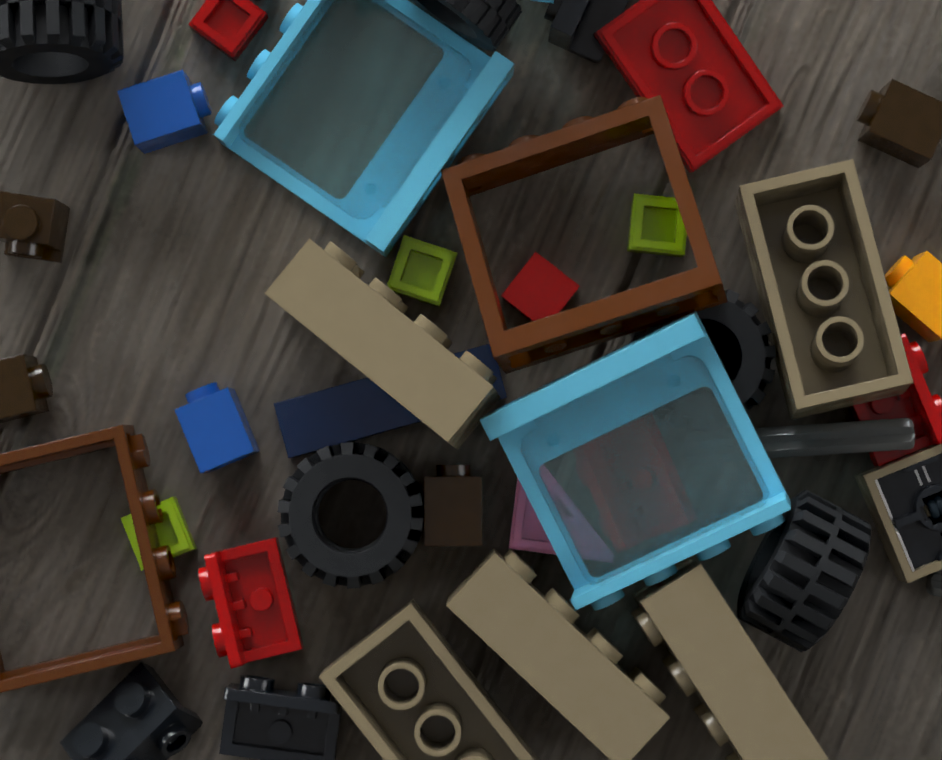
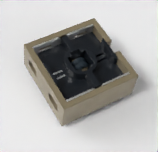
M942 443L930 445L881 466H875L854 475L897 580L910 583L942 570Z

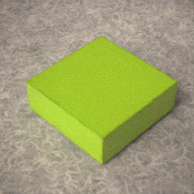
M634 193L632 197L627 252L684 257L687 232L676 198Z
M404 235L387 286L397 294L440 308L458 253Z
M176 496L161 501V505H158L157 509L162 510L163 522L155 524L160 546L169 545L173 558L197 549ZM129 514L122 517L121 521L142 571L144 570L132 516Z

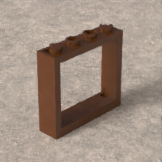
M661 95L649 99L645 97L630 99L622 103L617 110L597 117L581 116L568 121L562 129L542 136L525 135L512 141L507 148L486 155L482 153L470 154L459 159L454 166L441 170L492 354L505 374L671 321L694 311L698 312L728 302ZM655 134L698 267L507 329L470 196Z
M122 424L0 454V475L116 447L159 634L6 671L0 651V693L176 651L184 646L182 635L189 634L187 613L181 600L174 602L169 580L176 578L175 562L169 545L160 546L155 524L163 522L162 510L157 509V506L161 505L160 498L156 489L148 490L143 468L150 466L149 450L144 435L142 433L135 435L133 425Z

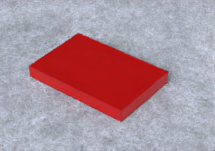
M640 0L594 33V36L636 97L649 99L661 95L682 162L689 173L697 170L784 107L712 0Z

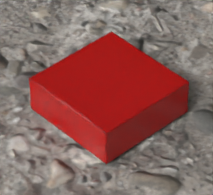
M206 0L188 25L194 32L236 62L269 17L265 11L250 0Z
M535 251L502 293L501 298L532 322L560 313L580 286Z

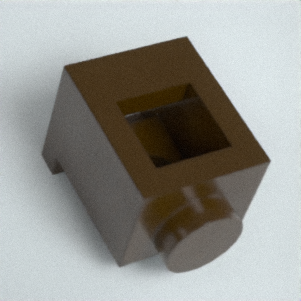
M0 191V241L5 243L4 255L62 263L70 208L53 198Z

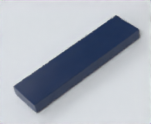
M490 343L468 349V352L494 372L493 375L497 380L493 383V386L500 395L499 400L506 399L507 395L498 363L493 357ZM466 350L453 354L460 358ZM368 377L274 403L288 458L316 452L326 446L348 443L422 422Z

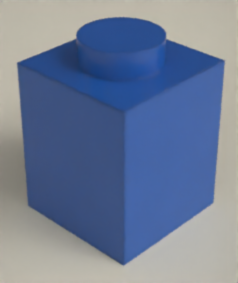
M183 69L117 91L134 145L144 154L208 133L203 117L212 115L205 89L201 82L192 84Z
M217 382L210 383L185 394L188 404L174 409L200 473H210L260 452L235 389L227 387L220 390Z

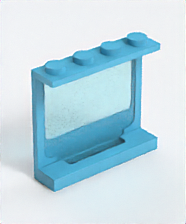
M307 0L304 6L296 3L280 25L279 31L284 35L272 52L264 49L249 68L247 78L251 82L239 99L234 95L231 96L219 110L214 121L219 127L215 131L214 136L226 148L375 251L387 257L443 177L441 170L450 167L512 78L514 63L497 51L494 52L492 57L488 56L408 0Z
M696 311L487 413L480 419L489 440L492 441L498 438L574 589L570 601L575 611L588 604H591L594 611L608 607L625 596L623 588L642 579L646 586L659 583L678 571L676 563L695 554L699 561L717 556L731 547L729 538L750 529L753 536L766 533L785 522L782 514L791 510L790 498Z

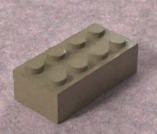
M850 159L740 185L735 206L765 322L767 321L772 332L768 334L771 346L775 345L776 347L775 362L790 420L903 394L913 384V379L854 160Z
M309 238L264 294L458 450L479 425L480 419L500 399V395L493 386V383L497 380L493 375L494 372L467 350L460 358L456 357L448 350L453 343L447 338L448 335L422 314L414 322L405 316L404 313L409 307L402 302L403 299L379 279L375 277L369 285L364 283L360 278L365 272L357 265L354 259L330 241L322 249Z
M493 548L448 596L446 606L610 760H632L670 719V716L661 706V703L667 696L637 666L628 674L618 664L623 655L599 630L593 627L588 634L583 632L574 623L580 617L577 610L575 611L574 607L554 588H551L544 595L534 586L531 581L537 574L511 548L503 556Z
M687 558L676 565L678 571L674 575L654 585H645L632 594V597L639 606L630 612L634 620L654 647L663 643L670 653V656L662 660L680 690L687 697L695 692L702 702L693 710L710 736L714 738L719 747L728 742L734 751L725 757L726 760H829L702 564Z
M414 599L410 600L347 650L319 675L324 685L383 760H540Z

